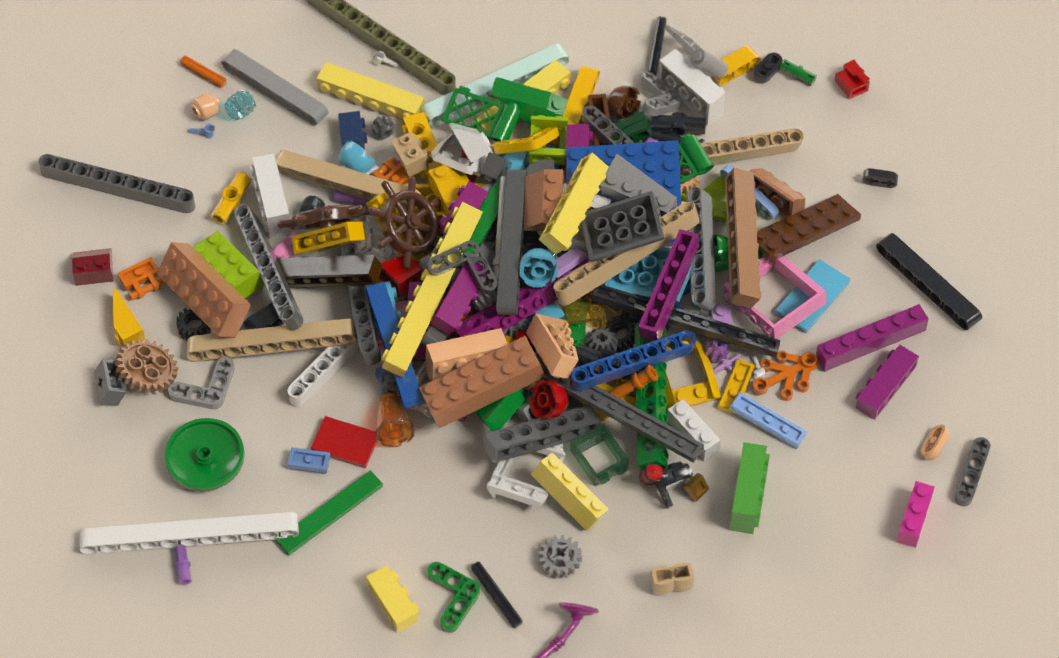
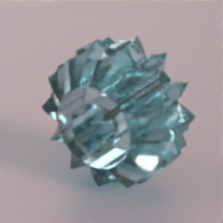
M242 90L227 98V102L224 105L227 114L232 119L239 120L249 116V113L254 111L256 101L249 91Z

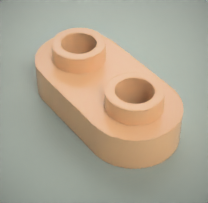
M944 425L934 427L921 448V454L927 460L936 459L949 438L950 432Z

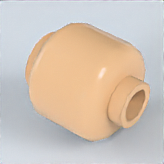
M205 93L195 98L191 107L197 118L207 120L218 114L220 102L216 96Z

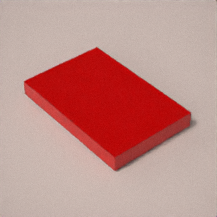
M325 416L311 446V450L329 452L330 458L366 469L380 438V433Z

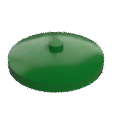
M200 418L183 424L171 435L165 448V462L171 477L181 486L194 491H211L227 485L240 472L245 457L243 442L238 432L228 423L213 418Z

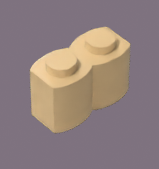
M678 563L672 567L659 566L651 570L650 582L653 594L665 595L673 590L682 592L691 589L694 583L691 563Z

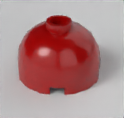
M549 380L536 382L531 390L534 391L533 397H530L529 400L533 414L543 420L554 419L562 415L567 407L568 400L564 387L558 382Z

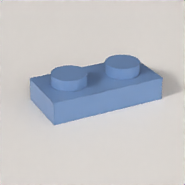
M291 447L287 465L290 469L327 474L331 456L329 452Z

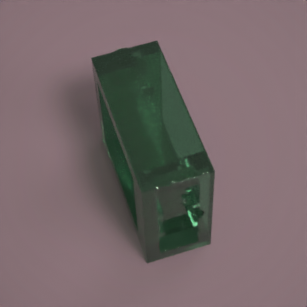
M605 424L570 441L571 453L595 486L607 483L612 477L617 474L622 475L629 468V458ZM604 441L618 462L596 474L582 452Z

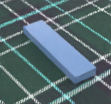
M741 392L730 406L729 410L796 449L807 434L806 430Z

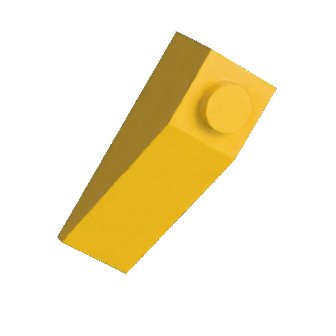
M114 289L113 321L116 334L113 336L118 345L122 344L123 347L125 343L130 344L131 340H134L136 343L138 339L144 341L145 335L142 327L118 290Z

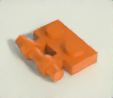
M395 157L383 162L382 167L370 174L402 185H406L410 178L401 163L395 166L398 163Z
M152 257L117 273L126 291L134 288L135 291L129 293L131 300L138 297L140 299L146 293L152 290L157 291L166 284L161 278L156 280L155 277L158 276L157 272L159 269ZM149 280L150 284L143 287L140 286V284Z

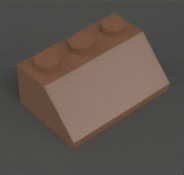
M762 168L749 171L754 173L755 187L777 206L781 217L787 218L804 209L806 198L800 192L790 188L787 183L781 182L771 172H767Z
M543 169L526 176L524 231H544L563 195V170Z

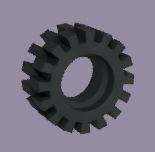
M184 308V313L181 311L178 313L179 317L177 316L176 325L178 333L183 340L186 338L187 341L191 336L211 333V329L191 308L189 310ZM192 320L201 321V325L197 328L187 327V323Z
M618 315V319L614 316L612 317V322L608 320L607 324L609 326H604V330L609 328L610 332H615V335L620 329H628L627 335L618 340L616 351L618 350L620 353L623 350H628L629 347L631 349L634 348L636 323L626 315L624 317Z

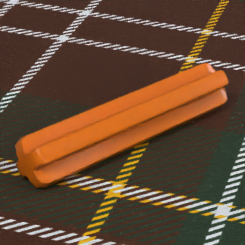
M186 55L181 58L180 62L184 67L219 87L226 85L227 79Z

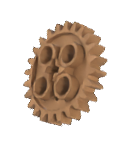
M138 339L137 343L131 340L130 344L125 343L124 347L120 348L116 356V372L120 373L119 378H125L124 384H131L130 389L137 387V392L143 389L145 394L148 393V390H151L153 395L156 393V390L162 393L163 389L168 390L177 377L178 367H176L177 361L173 360L174 354L168 355L169 349L163 350V344L156 346V341L150 344L148 339H146L145 343L141 339Z

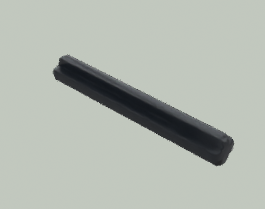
M661 16L657 17L648 72L655 76L658 72L667 20L666 17Z
M477 561L472 564L471 570L514 628L522 624L521 617L481 562Z

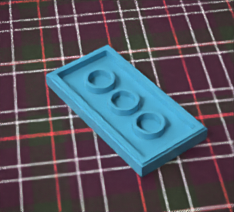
M820 259L806 275L826 291L827 303L796 325L797 328L805 333L811 329L850 283L849 277ZM795 287L776 309L775 314L784 318L810 298L798 287Z

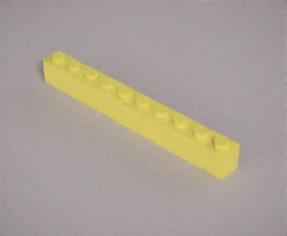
M464 202L461 203L459 208L455 207L451 215L454 220L452 224L447 223L443 231L446 233L444 239L440 238L436 246L439 249L437 255L469 241L483 212ZM456 254L448 255V260L451 263H456L459 260ZM442 258V263L438 265L434 262L431 268L439 270V266L445 263L444 258ZM456 268L439 276H433L429 274L427 269L424 270L421 277L423 283L421 286L417 285L413 296L416 298L414 302L409 301L405 309L408 314L406 318L401 317L397 326L400 328L398 334H393L389 342L392 344L390 350L386 349L381 360L384 361L382 368L403 378Z

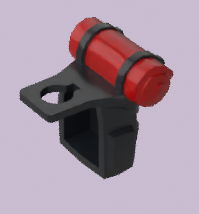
M681 461L670 463L664 469L650 463L641 469L639 480L645 486L655 484L668 509L673 506V503L666 488L690 478L693 472L688 463H682Z

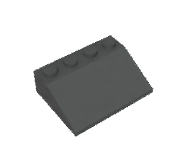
M653 191L586 211V217L581 222L590 262L664 240L662 217Z

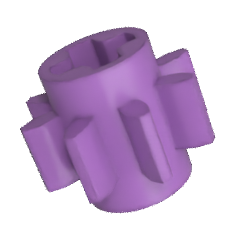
M712 339L711 343L707 342L704 349L706 351L705 355L708 356L710 361L715 363L722 362V359H726L729 354L726 342Z

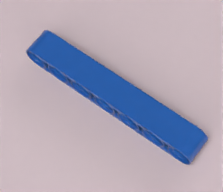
M381 282L367 286L365 289L384 349L390 350L392 344L389 342L394 333H399L400 328L397 327L398 321L386 284ZM411 362L403 378L392 373L404 410L424 405Z
M683 331L576 367L571 374L570 387L575 391H582L644 370L647 365L653 367L688 355L693 351L696 336L691 331ZM682 341H687L689 344H684ZM647 353H652L654 356H649ZM629 359H634L637 362H631ZM611 365H617L619 368H613ZM593 371H599L601 374L597 375ZM576 377H581L583 381L577 380Z

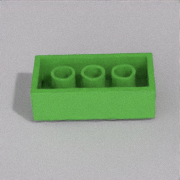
M743 442L730 531L753 534L754 527L759 526L770 454H766L767 446Z

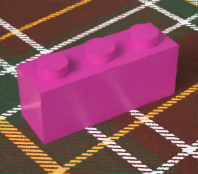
M915 481L899 531L898 543L914 548L917 547L935 486Z

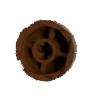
M620 86L610 93L607 98L608 111L614 119H626L633 113L639 112L641 101L637 97V95H640L638 89L632 86Z

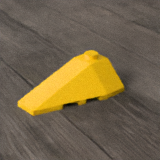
M445 164L428 170L429 186L435 196L441 199L440 204L448 215L450 212L448 208L453 200L457 201L459 189L462 185L466 186L469 179L464 172Z

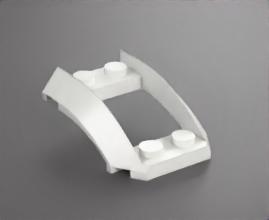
M454 133L442 140L430 154L434 161L446 164L466 174H475L477 176H481L482 173L480 172L488 155H484L472 164H469L470 161L462 157H459V159L454 158L452 153L445 151L451 145H460ZM490 146L489 149L494 154L493 146Z
M563 444L535 451L547 456L553 453L562 463L566 454L563 450ZM514 458L500 461L492 474L490 482L486 486L493 498L495 499L496 495L499 494L531 505L532 511L542 507L549 495L542 485L539 488L506 477Z

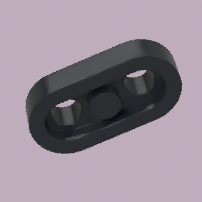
M774 52L767 54L754 68L755 80L761 83L768 82L780 70L783 62L782 56Z

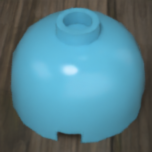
M347 141L339 152L338 157L342 167L367 173L376 165L374 159L371 156L367 158L366 151L353 141Z
M542 248L529 250L520 260V277H522L524 283L532 287H544L550 281L552 283L558 275V265L554 255Z

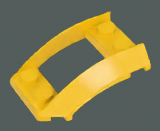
M697 339L693 351H695L706 382L672 390L666 373V398L668 401L666 413L669 408L682 399L690 407L721 399L712 365L708 356L705 355L706 351L703 345ZM682 341L684 344H689L687 341Z

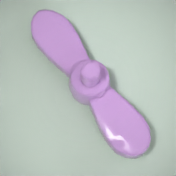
M738 354L730 360L725 359L721 363L722 365L713 369L714 374H718L724 368L731 372L733 370L731 367L732 363L742 355Z

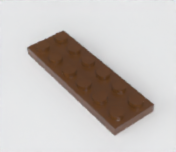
M836 194L758 230V250L772 262L861 220V214L839 194Z

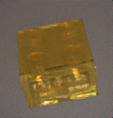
M594 291L585 294L569 305H563L569 324L592 322V326L596 327V330H599L600 327L606 330L607 317L603 304L591 300Z

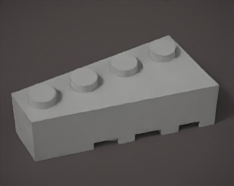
M616 154L606 172L605 180L600 184L602 195L621 201L653 191L659 205L661 217L678 207L677 197Z

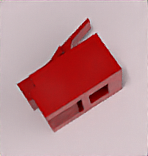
M855 59L843 64L844 70L835 73L834 80L849 100L869 90L870 78L864 73L865 70L858 65Z

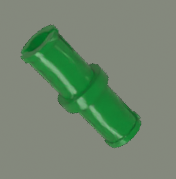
M784 59L780 66L781 70L793 75V78H799L811 86L817 78L816 74L803 69L801 65L797 66L787 59Z

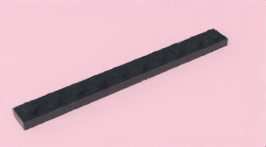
M601 284L594 289L591 300L643 316L650 299ZM673 307L667 324L767 356L776 358L778 354L779 339Z

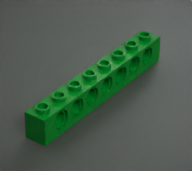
M636 323L635 347L653 342L640 338L639 323ZM665 328L660 339L665 338ZM647 353L649 356H654L652 353ZM665 362L653 366L658 374V380L647 383L643 389H636V408L667 424L666 406L668 401L666 398L667 381L665 373L667 365ZM636 432L637 466L642 469L647 464L652 463L660 466L662 469L667 468L669 459L667 448Z

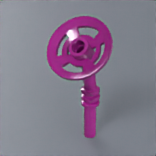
M559 602L558 606L571 613V618L573 619L561 635H557L556 639L554 638L550 641L549 646L535 658H547L554 651L557 652L558 649L565 645L566 640L579 625L580 620H583V616L599 613V610L581 604Z

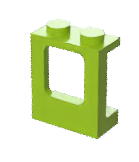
M543 115L531 116L530 136L541 129L557 126L558 131H560L559 149L538 148L530 150L529 163L553 159L554 165H566L568 118L561 116L545 117Z

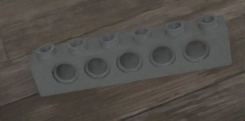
M590 406L577 407L564 411L562 415L554 419L543 420L538 418L484 433L483 449L493 463L598 434L600 419Z

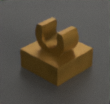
M699 473L691 476L686 484H682L691 500L696 502L709 490L703 475Z

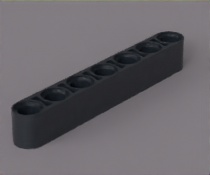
M890 233L876 244L878 252L962 329L967 331L982 320L980 310L897 235Z

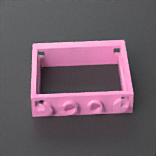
M764 256L760 259L759 264L760 277L775 268L810 299L775 324L754 306L748 308L736 304L733 305L736 306L741 314H745L752 324L758 325L765 335L778 339L827 303L826 291L785 256L772 262ZM730 281L724 284V298L728 303H731Z

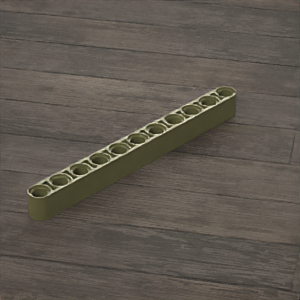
M307 0L310 5L376 50L384 52L388 58L399 63L398 65L442 95L454 91L456 87L454 74L345 0Z

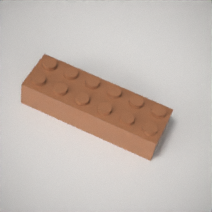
M171 242L157 275L217 336L236 337L251 304L189 243Z
M526 336L419 387L438 428H441L544 378L545 375Z

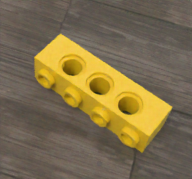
M421 112L403 117L404 125L401 126L403 135L412 132L415 138H419L422 144L421 150L425 148L429 156V160H427L429 168L419 172V176L421 179L424 178L426 184H429L428 170L444 164L434 161L430 156L437 143L425 113Z

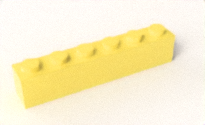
M554 60L523 85L557 94L569 86L571 72L557 60ZM493 106L488 110L489 115L496 114L499 107ZM486 112L477 118L478 122L488 118ZM488 121L480 125L481 130L488 133L491 127L490 122ZM488 138V140H489V142H490V144H491L494 140Z
M328 62L325 63L317 76V86L321 91L334 94L339 98H345L353 101L355 104L367 106L372 110H378L386 113L388 116H394L402 120L403 117L421 113V108L425 105V99L422 96Z
M594 153L587 155L579 162L539 239L555 254L566 251L571 246L572 237L579 231L578 226L585 219L586 210L591 207L593 197L600 190V183L607 176L606 172L609 167Z

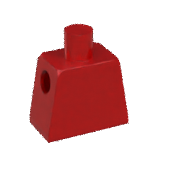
M404 255L380 262L383 267L379 279L382 282L390 281L391 287L396 288L397 296L400 298L408 293L409 282H421L422 271L421 267H419L421 260L417 262L411 260L410 269L403 267Z

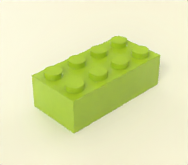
M219 231L193 246L244 299L264 286L259 270Z

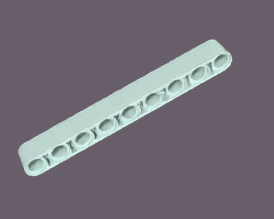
M554 44L463 87L469 88L471 90L470 93L493 100L495 98L490 95L495 77L524 84L554 60L565 66L569 62V56L560 44ZM453 91L425 104L421 108L420 112L425 113L431 127L443 123L441 119ZM458 94L455 101L459 105L467 100L464 95ZM479 100L471 103L472 108L482 105ZM469 105L460 108V113L463 114L469 111ZM457 110L451 112L448 119L458 116Z

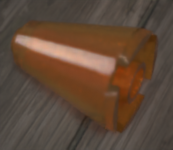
M393 393L382 395L378 403L375 434L377 441L379 440L380 444L386 447L402 446L401 443L405 441L407 443L410 442L415 434L413 423L404 410L399 398Z

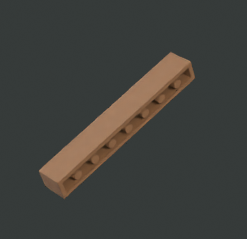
M734 167L725 176L730 299L733 304L752 308L761 299L754 173Z

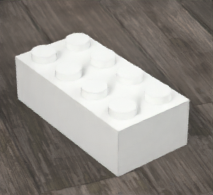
M674 49L659 61L658 79L682 98V104L699 118H706L707 126L724 114L726 95L724 89L717 86L708 75H705L698 67L694 66L683 53Z
M273 153L253 157V165L250 166L264 231L269 232L270 239L290 235L292 231L289 227L278 228L277 226L279 221L289 220L290 217L275 155Z

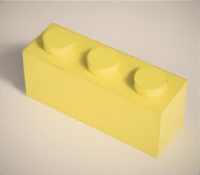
M386 565L366 576L368 588L397 633L419 621L418 613L420 610L417 604L411 602L408 598L409 593L406 587L400 586L398 575L394 570L391 571Z

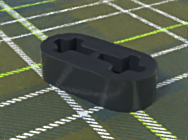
M868 168L863 172L862 181L871 186L894 188L898 184V174L893 171Z

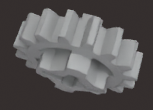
M561 535L560 539L553 536V541L546 539V545L542 544L541 551H539V564L543 565V571L549 570V576L556 573L557 578H560L561 574L567 578L568 572L575 574V568L579 569L580 562H582V549L578 548L577 541L571 543L572 538L569 537L565 540L564 535ZM573 554V555H574V558H573V560H572V562H571V561H570V558H571V555Z

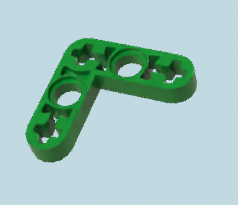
M432 562L427 568L428 578L456 594L440 619L442 630L447 633H453L459 628L479 598L480 586L476 581L443 563ZM440 569V574L436 573L433 575V570ZM456 577L459 579V583L457 585H450L448 580ZM474 588V592H471V593L468 595V599H466V596H467V594H468V593H467V589L470 590V589ZM459 602L466 605V608L462 611L455 609V605ZM452 613H453V614L455 615L454 618H453V624H449V625L447 626V625H446V621H450V620H451V618L453 617V616H452Z

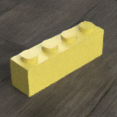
M553 453L543 459L531 473L542 487L586 531L595 525L608 510Z

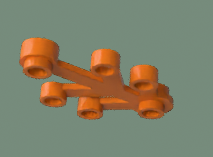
M781 350L776 356L778 363L771 362L769 359H763L760 362V366L765 369V372L774 370L780 373L768 379L756 378L752 386L754 393L763 395L769 387L786 379L785 387L781 391V398L784 401H790L793 396L792 388L796 373L803 370L802 379L798 381L797 389L801 393L807 392L809 389L808 380L810 372L818 367L819 360L811 352L798 356ZM787 361L797 363L794 366L784 365Z

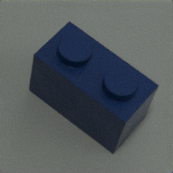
M360 111L338 113L342 147L347 141H353L365 150L364 144L368 143L367 133H363L362 130L366 127L365 119L361 118Z

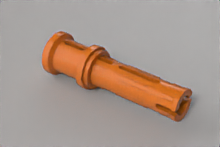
M647 365L645 370L632 374L631 379L614 388L609 393L621 399L636 389L645 388L647 383L658 380V374L651 365Z

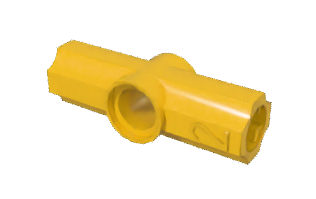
M237 172L231 184L223 190V196L211 214L212 219L217 223L226 224L233 211L240 206L241 198L252 182V178L247 173Z

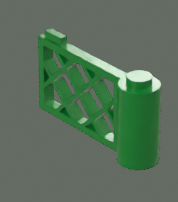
M463 86L455 87L441 119L442 122L447 124L455 123L473 129L478 127L479 133L483 132L487 138L495 142L510 140L521 114L519 105L512 102L502 104L470 93L471 90ZM458 94L465 96L467 101L457 105L455 100ZM477 100L481 101L483 107L473 110L471 103ZM469 105L471 112L462 116L459 109ZM492 106L499 107L496 114L489 115L488 108ZM457 110L459 118L453 121L448 119L449 114ZM485 110L488 118L478 122L475 114ZM473 116L476 123L470 126L465 125L464 119ZM489 121L491 124L489 132L482 131L480 125Z
M694 134L684 135L678 144L681 155L679 161L680 168L681 166L688 167L692 172L687 176L680 175L681 184L698 175L709 172L714 167Z

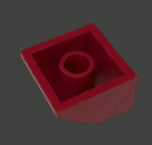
M111 248L73 253L72 274L76 286L114 282Z

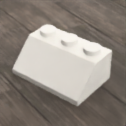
M455 123L449 124L471 163L491 152L489 147L492 145L483 132L479 133L477 129Z

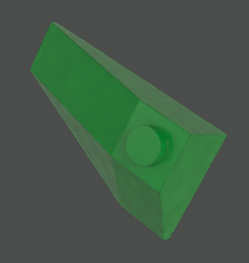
M495 77L490 95L502 104L512 102L519 105L521 110L519 119H523L530 125V128L531 116L563 117L568 99L554 93Z

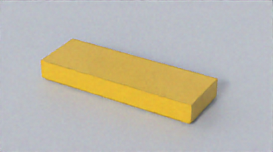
M739 359L736 360L719 402V410L736 415L735 412L729 410L730 406L740 392L745 394L752 377V372L755 369V364Z

